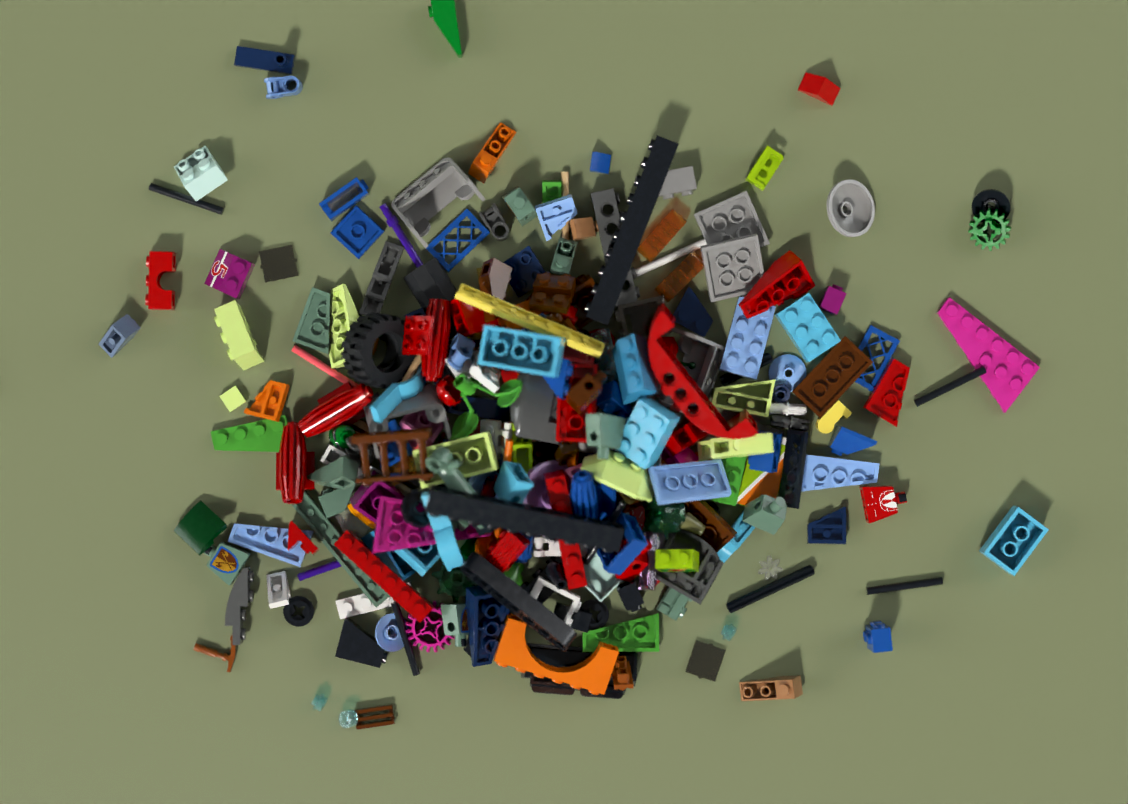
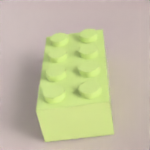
M490 431L426 447L427 458L437 447L443 446L447 448L453 456L452 461L460 460L462 462L458 469L465 478L495 471L500 468ZM415 449L412 451L417 471H421L419 449ZM438 474L432 477V480L420 481L421 489L430 487V485L444 483Z

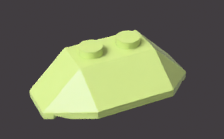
M609 450L608 460L597 459V454L584 457L581 470L590 472L597 481L633 498L648 502L653 500L654 489L647 469L641 468L630 459L624 457L623 454Z

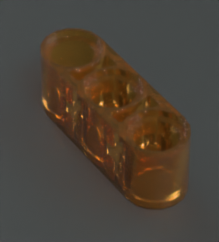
M672 209L638 247L637 251L651 263L685 225L687 220Z
M693 251L654 290L668 303L704 268L703 259Z

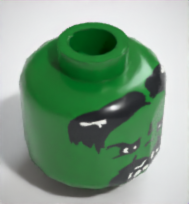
M340 423L330 429L329 441L337 448H350L346 443V438L356 432L350 425Z

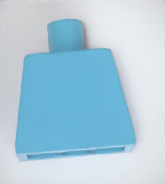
M503 461L494 485V491L499 499L523 503L534 484L521 464Z

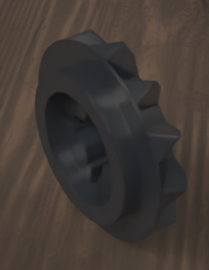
M295 596L289 599V605L284 606L283 614L289 624L301 627L307 625L312 620L314 607L312 602L306 597ZM295 606L298 608L305 606L302 611L303 616L300 614L292 616L296 611Z
M596 599L585 601L579 610L590 612V607L594 611L601 610L597 614L598 622L593 617L591 618L589 629L602 628L609 618L607 606Z

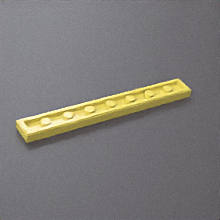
M461 283L455 295V298L541 335L566 339L565 345L598 359L601 357L605 343L463 283Z

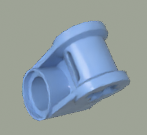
M294 76L264 79V83L267 86L266 99L298 95L302 91V82ZM291 81H296L297 83L294 90H289L288 88Z
M457 333L450 344V352L447 359L449 365L456 370L462 369L466 359H470L472 356L475 342Z

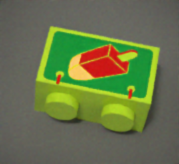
M656 549L655 569L661 572H699V552L694 549Z

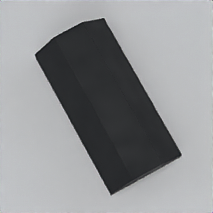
M436 257L403 278L425 314L430 299L448 301L456 299L457 290ZM451 312L449 340L458 333Z

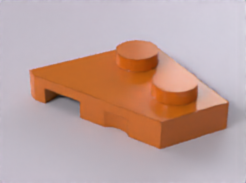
M270 380L265 385L264 390L254 398L256 401L250 408H246L244 413L279 422L290 385Z

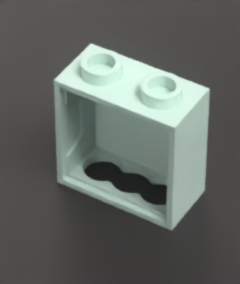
M597 552L588 565L583 563L588 585L585 587L600 602L623 581L617 579L614 573H608L604 570Z

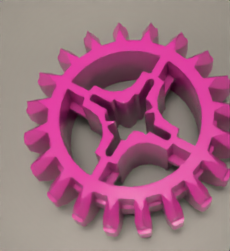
M433 601L434 609L432 611L442 615L441 605L444 603L436 607L437 601ZM411 614L408 615V618L412 621L406 622L407 626H411V628L406 630V633H412L408 637L409 640L416 639L413 646H416L418 643L421 644L419 650L422 651L424 646H427L426 652L428 653L431 647H433L434 652L438 651L437 646L444 650V642L447 645L451 644L448 637L455 639V636L445 635L441 639L438 628L443 624L442 618L433 619L430 615H427L424 619L425 626L417 631V620ZM428 621L431 624H437L434 628L436 629L435 632L432 629L426 630L429 625L427 624ZM430 634L436 641H426L420 636Z

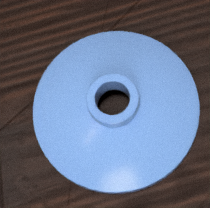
M784 354L773 360L769 367L768 375L769 380L775 379L774 386L783 384L792 392L805 379L807 370L800 358L795 355ZM786 370H791L792 375L790 377L785 375Z
M394 613L381 617L375 629L377 643L381 648L389 652L402 649L404 645Z

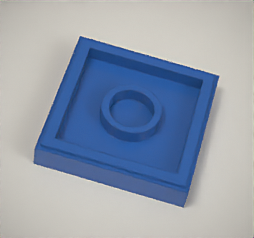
M356 205L332 230L331 234L353 255L360 259L385 231Z

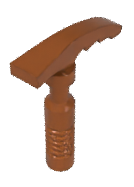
M232 635L230 637L232 646L230 655L219 653L215 649H210L198 643L195 644L194 651L214 658L219 657L223 661L228 660L227 672H231L236 655V645H232Z

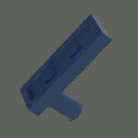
M237 46L234 65L292 75L295 55Z

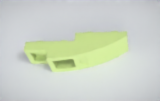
M760 433L752 437L740 439L719 437L697 442L699 461L774 453L773 433Z

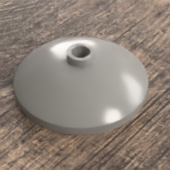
M851 179L835 184L827 198L828 218L836 231L846 237H857L865 234L870 229L875 216L874 201L869 190L862 183Z

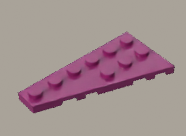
M949 297L937 311V314L948 331L951 332L973 368L976 370L984 366L987 373L979 377L985 383L993 398L996 399L1003 413H1005L1040 367Z
M381 496L379 499L372 554L436 544L432 526L417 528L405 523L401 514V502L403 499ZM421 503L416 507L418 512L422 513L425 510ZM469 524L463 531L456 528L454 535L456 541L491 536L492 532L479 535L474 527Z

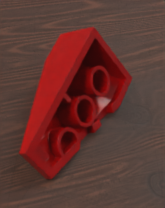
M789 250L769 267L738 305L748 319L767 311L771 306L776 304L780 306L790 298L797 299L812 289L815 284L803 261Z

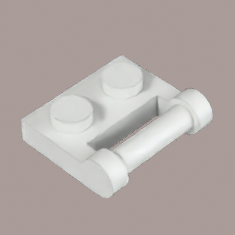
M475 350L471 356L473 362L470 367V374L491 392L495 393L499 389V368L478 364L480 351Z

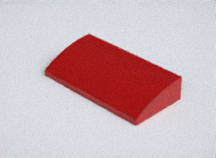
M571 364L574 366L572 377L569 376L568 384L571 385L572 389L588 373L593 377L599 372V365ZM557 397L556 442L587 443L586 414L598 413L597 398L579 415L566 400Z

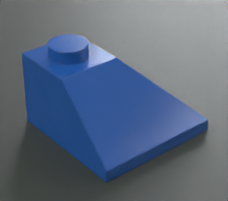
M836 426L827 447L832 448V453L842 456L843 453L848 455L877 444V441L842 426Z

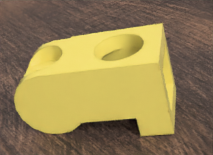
M837 400L816 421V429L821 433H830L834 429V424L842 416L847 419L852 412Z

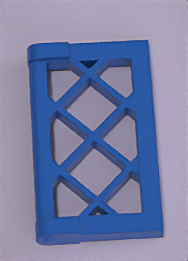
M466 209L426 249L434 258H437L439 263L445 268V271L450 272L490 232ZM466 217L471 220V226H459V223ZM454 228H457V239H445ZM459 228H471L470 240L459 239ZM473 229H479L482 234L475 240H472ZM440 241H443V253L436 252L433 249ZM445 241L457 242L456 253H445ZM459 242H470V245L462 253H459ZM445 255H456V258L450 264L445 261Z
M870 325L858 348L863 351L864 347H867L872 361L874 358L884 356V360L878 370H876L873 361L874 371L862 373V379L858 378L855 382L869 391H873L899 344V339ZM872 333L878 335V342L868 344ZM884 341L892 343L888 353H885L882 343ZM880 343L883 354L872 357L869 346ZM875 372V377L871 384L866 382L864 375Z

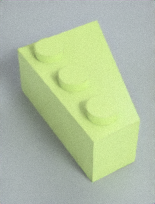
M233 300L215 308L216 316H214V320L223 331L220 335L223 342L228 344L229 349L227 353L231 361L235 360L243 370L265 362L263 356L258 353L256 340H253L248 322L237 301Z
M775 379L714 387L711 402L715 408L737 412L746 409L749 414L768 417Z

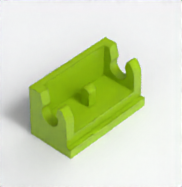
M767 145L745 180L763 191L784 159L783 156Z

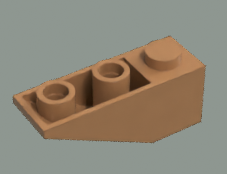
M801 675L739 682L741 701L795 699L803 694Z

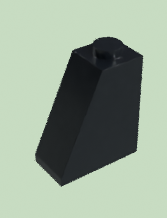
M345 618L335 657L378 668L381 667L382 663L385 664L388 653L379 646L376 638L352 619Z

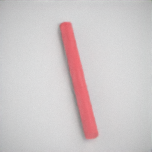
M296 344L292 348V352L341 383L350 382L352 387L359 385Z

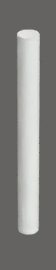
M703 238L635 269V273L638 277L698 250L700 246L707 245Z

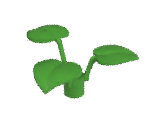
M464 374L458 375L453 385L461 392L460 396L467 404L469 412H464L457 418L453 426L452 436L449 439L456 440L469 436L478 424L479 416L474 414V409L468 401L467 395H473L478 388L488 394L499 397L497 400L498 405L507 407L517 399L523 382L517 379L509 380L501 386L500 393H493L489 389L480 386L481 383L473 376L469 379Z

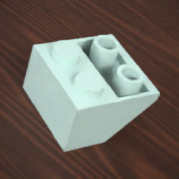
M206 145L197 149L192 155L179 161L174 166L183 186L195 201H198L228 180Z

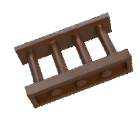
M432 427L354 433L351 436V444H357L360 447L363 475L356 478V483L368 486L380 481L419 478L420 481L432 480L436 473L429 470L425 462L427 459L426 441L432 436ZM408 440H416L418 443L421 471L409 472L406 445ZM392 441H396V444L399 445L400 473H390L387 445ZM369 443H377L379 446L382 474L371 475L368 454Z

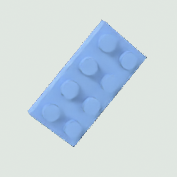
M739 296L719 370L757 380L776 306H771L767 311L747 319L738 305L744 297Z
M721 459L652 466L648 469L658 505L730 497L732 494Z

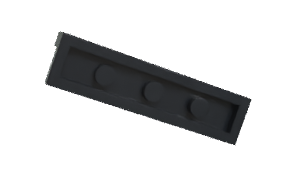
M788 429L779 497L785 500L787 507L799 509L809 432Z

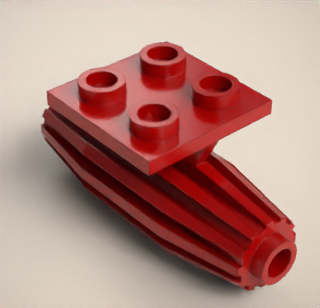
M430 299L425 316H406L402 355H421L422 376L426 377V381L437 382L438 378H442L445 359L448 356L451 327L448 300Z
M347 382L318 399L319 405L298 422L303 435L309 438L328 431L340 423L351 425L365 417L364 407L373 399L371 387L365 386V384L352 387L351 383Z
M289 422L283 427L279 453H276V491L281 490L284 503L299 504L303 501L304 490L315 489V482L306 479L309 474L315 472V452H307L305 437L299 428L298 422Z

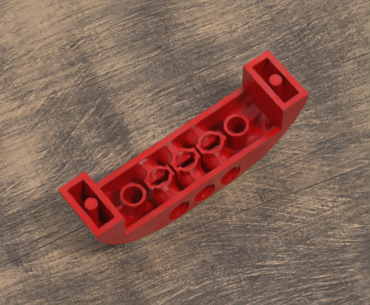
M664 303L659 305L651 323L648 349L651 367L662 385L661 390L666 397L670 396L674 402L672 404L678 412L682 411L694 425L711 435L721 438L740 439L758 434L757 423L746 409L726 422L662 340L661 336L675 326V317ZM666 373H672L673 375H672V376H667V375H665V374H666ZM683 388V389H685V390H683V391H678L677 389Z

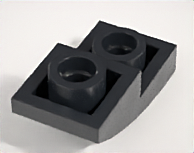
M556 602L554 614L563 621L570 605ZM578 610L577 613L573 612L571 616L573 622L570 627L588 633L593 613Z

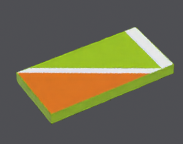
M782 437L777 472L769 473L749 469L750 464H748L747 457L737 504L745 506L761 495L777 498L781 485L786 437Z

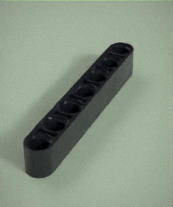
M471 552L461 565V571L557 649L566 651L577 637L574 629L480 554Z

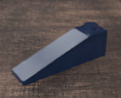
M478 585L466 587V612L473 667L492 663L498 646L497 640L500 631H503L506 614H509L510 611Z

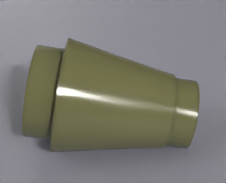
M684 511L676 523L680 527L679 529L700 536L706 527L690 512L686 513Z

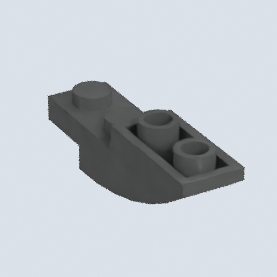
M246 566L237 577L226 607L225 626H232V645H241L243 640H246V628H243V621H246V609H243V606H249L254 600V591L251 590L254 572L251 571V566Z

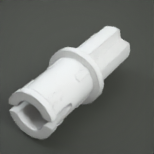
M789 402L771 403L769 414H783L785 417H788V415L805 416L807 406L805 404H789Z

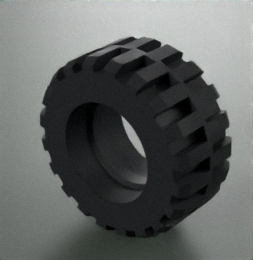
M367 313L365 316L362 315L357 318V322H353L350 325L351 329L347 330L344 335L346 339L342 342L344 350L341 353L342 358L345 360L343 362L344 367L348 369L347 372L351 378H354L360 384L387 389L392 383L402 381L415 355H402L405 329L404 320L388 314ZM383 334L387 345L386 355L383 361L376 367L372 358V349L377 338Z

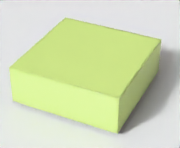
M237 386L232 387L219 396L230 412L247 402Z

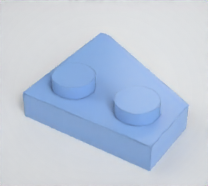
M571 194L535 206L546 241L550 240L558 229L561 230L567 221L573 219L578 214Z

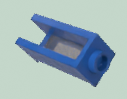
M356 177L319 203V205L332 222L336 217L368 196L367 190L369 187L363 179L359 181Z

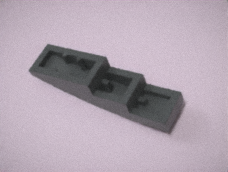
M388 241L385 242L366 291L359 316H365L367 313L381 312L404 247Z

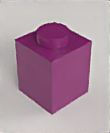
M834 284L832 287L827 286L818 307L833 315H838L847 293L842 292L843 288Z

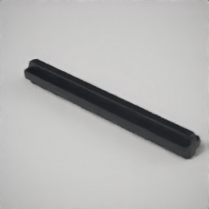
M808 565L727 603L726 607L730 613H733L814 575L815 571L811 565Z

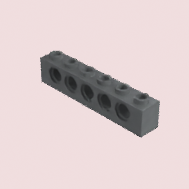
M614 188L591 193L605 264L608 262V259L605 258L611 244L615 242L612 240L614 234L608 233L606 227L609 224H615L617 229L620 230L622 226L621 222H619L622 211H618L617 204H620L618 192H614ZM605 205L613 207L611 215L603 213L602 208ZM630 267L626 278L629 282V289L621 290L615 307L638 302L637 298L640 297L639 287L634 286L633 279H636L634 267Z

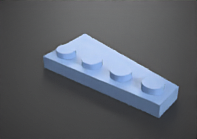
M806 454L801 492L877 483L879 463Z
M234 523L228 539L229 543L301 567L306 554L300 547L301 541L291 551H288L289 529ZM301 530L311 540L314 531Z

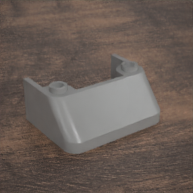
M447 157L438 162L392 201L391 207L421 244L427 248L428 245L422 237L429 233L431 224L428 220L456 197L460 200H468L476 194L482 202L485 198L451 158Z
M672 328V332L681 335L678 346L679 350L685 353L682 362H694L696 364L694 369H690L687 366L683 367L708 399H710L725 348L698 335ZM679 388V389H677V390H678V391H683V390H685V389ZM670 396L657 400L666 408L677 411L672 404L674 401Z
M432 384L425 385L422 392L415 397L402 400L381 424L374 422L370 406L379 397L373 398L364 407L369 432L388 431L387 419L425 410L429 421L443 423L446 439L451 440L449 439L451 432L443 402L439 400L436 386ZM372 443L375 457L379 458L377 443Z

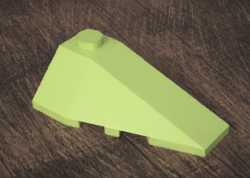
M341 284L331 289L330 313L333 315V324L330 326L332 344L329 343L331 368L344 367L343 362L345 360L342 358L341 353L344 350L342 342L346 339L344 335L347 330L351 329L350 325L353 322H357V318L360 317L346 284Z

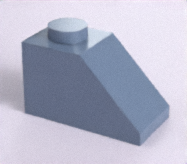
M126 314L112 324L99 345L112 358L134 338L141 327Z

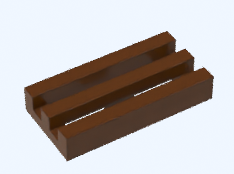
M392 704L354 710L357 730L395 724ZM389 709V713L359 717L361 713ZM390 717V720L360 724V721Z

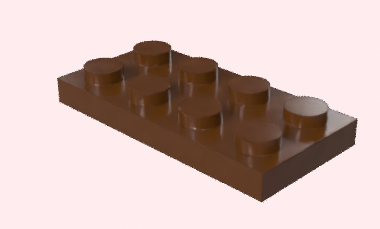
M844 336L792 392L821 418L873 361Z

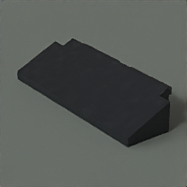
M527 643L531 652L539 660L556 667L577 665L593 653L582 652V647L569 646L566 651H561L553 645ZM619 652L618 656H626L627 661L630 663L635 687L638 652ZM521 672V678H530V687H532V691L535 693L572 695L575 690H578L564 682L558 684L548 677L538 678L531 672ZM612 674L605 695L600 693L599 695H594L584 688L578 690L585 697L621 699L623 694H625V690H614Z

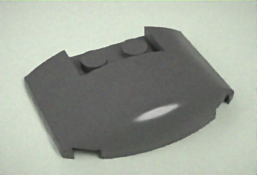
M520 372L517 380L523 382L522 389L517 399L510 405L511 422H513L517 431L514 432L515 436L561 445L562 442H556L557 395L542 375Z
M658 527L650 541L652 548L647 552L649 564L643 571L701 605L724 565L722 560H720L716 551L699 536L676 527ZM656 549L696 550L699 552V572H661L655 569Z

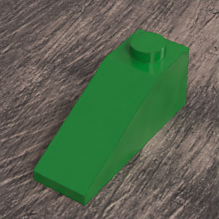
M431 0V6H428L429 17H433L434 23L458 58H462L455 0Z

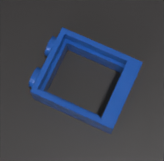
M621 513L615 522L623 524V536L625 535L628 541L625 547L617 556L614 552L608 553L603 551L602 548L597 550V555L602 561L604 570L617 575H621L648 545L636 517Z

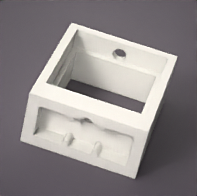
M538 576L530 595L537 600L543 586H546L572 599L573 602L563 620L567 625L571 626L573 622L571 616L573 612H578L582 604L580 596L565 588L557 589L551 581Z

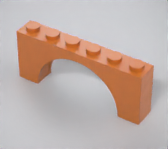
M510 613L507 615L494 655V661L499 666H512L519 672L526 673L528 671L538 678L548 677L558 684L564 682L570 684L574 689L580 690L584 688L591 694L599 695L600 693L605 695L619 653L617 646L599 641L595 651L583 662L569 667L551 666L539 660L528 647L525 639L527 624L516 615Z

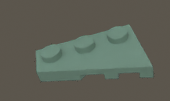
M312 287L292 340L293 342L329 354L330 293Z

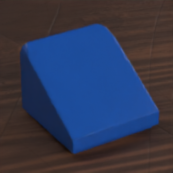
M592 151L590 172L609 174L611 155Z

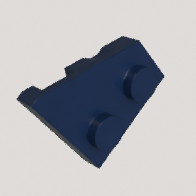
M688 287L673 316L676 323L704 338L713 323V319L693 290Z
M842 507L807 524V544L845 545L846 507Z

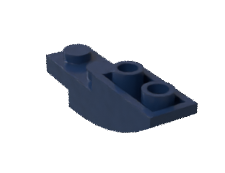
M476 395L466 396L474 409V414L478 415L479 418L508 421L510 406L501 407L497 403L498 399ZM462 397L459 399L461 402L454 406H447L443 403L445 411L452 414L461 415L464 412H469V408Z

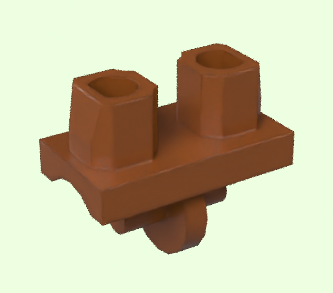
M617 656L612 671L614 690L619 689L623 691L626 688H634L630 663L627 661L626 656Z

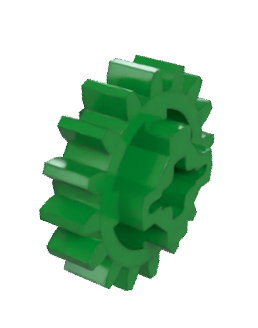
M988 208L987 213L980 210V216L976 214L973 216L975 221H970L969 225L972 228H969L968 233H973L970 240L976 239L975 246L981 244L982 250L988 246L989 251H992L993 246L999 249L1000 243L1006 244L1005 238L1010 237L1008 231H1011V226H1006L1010 220L1003 219L1004 213L998 215V209L991 213V209ZM985 219V222L983 224H979V226H977L981 220ZM988 224H990L991 230H993L991 236L987 229ZM1002 233V235L998 239L994 240V237L996 235H1000Z

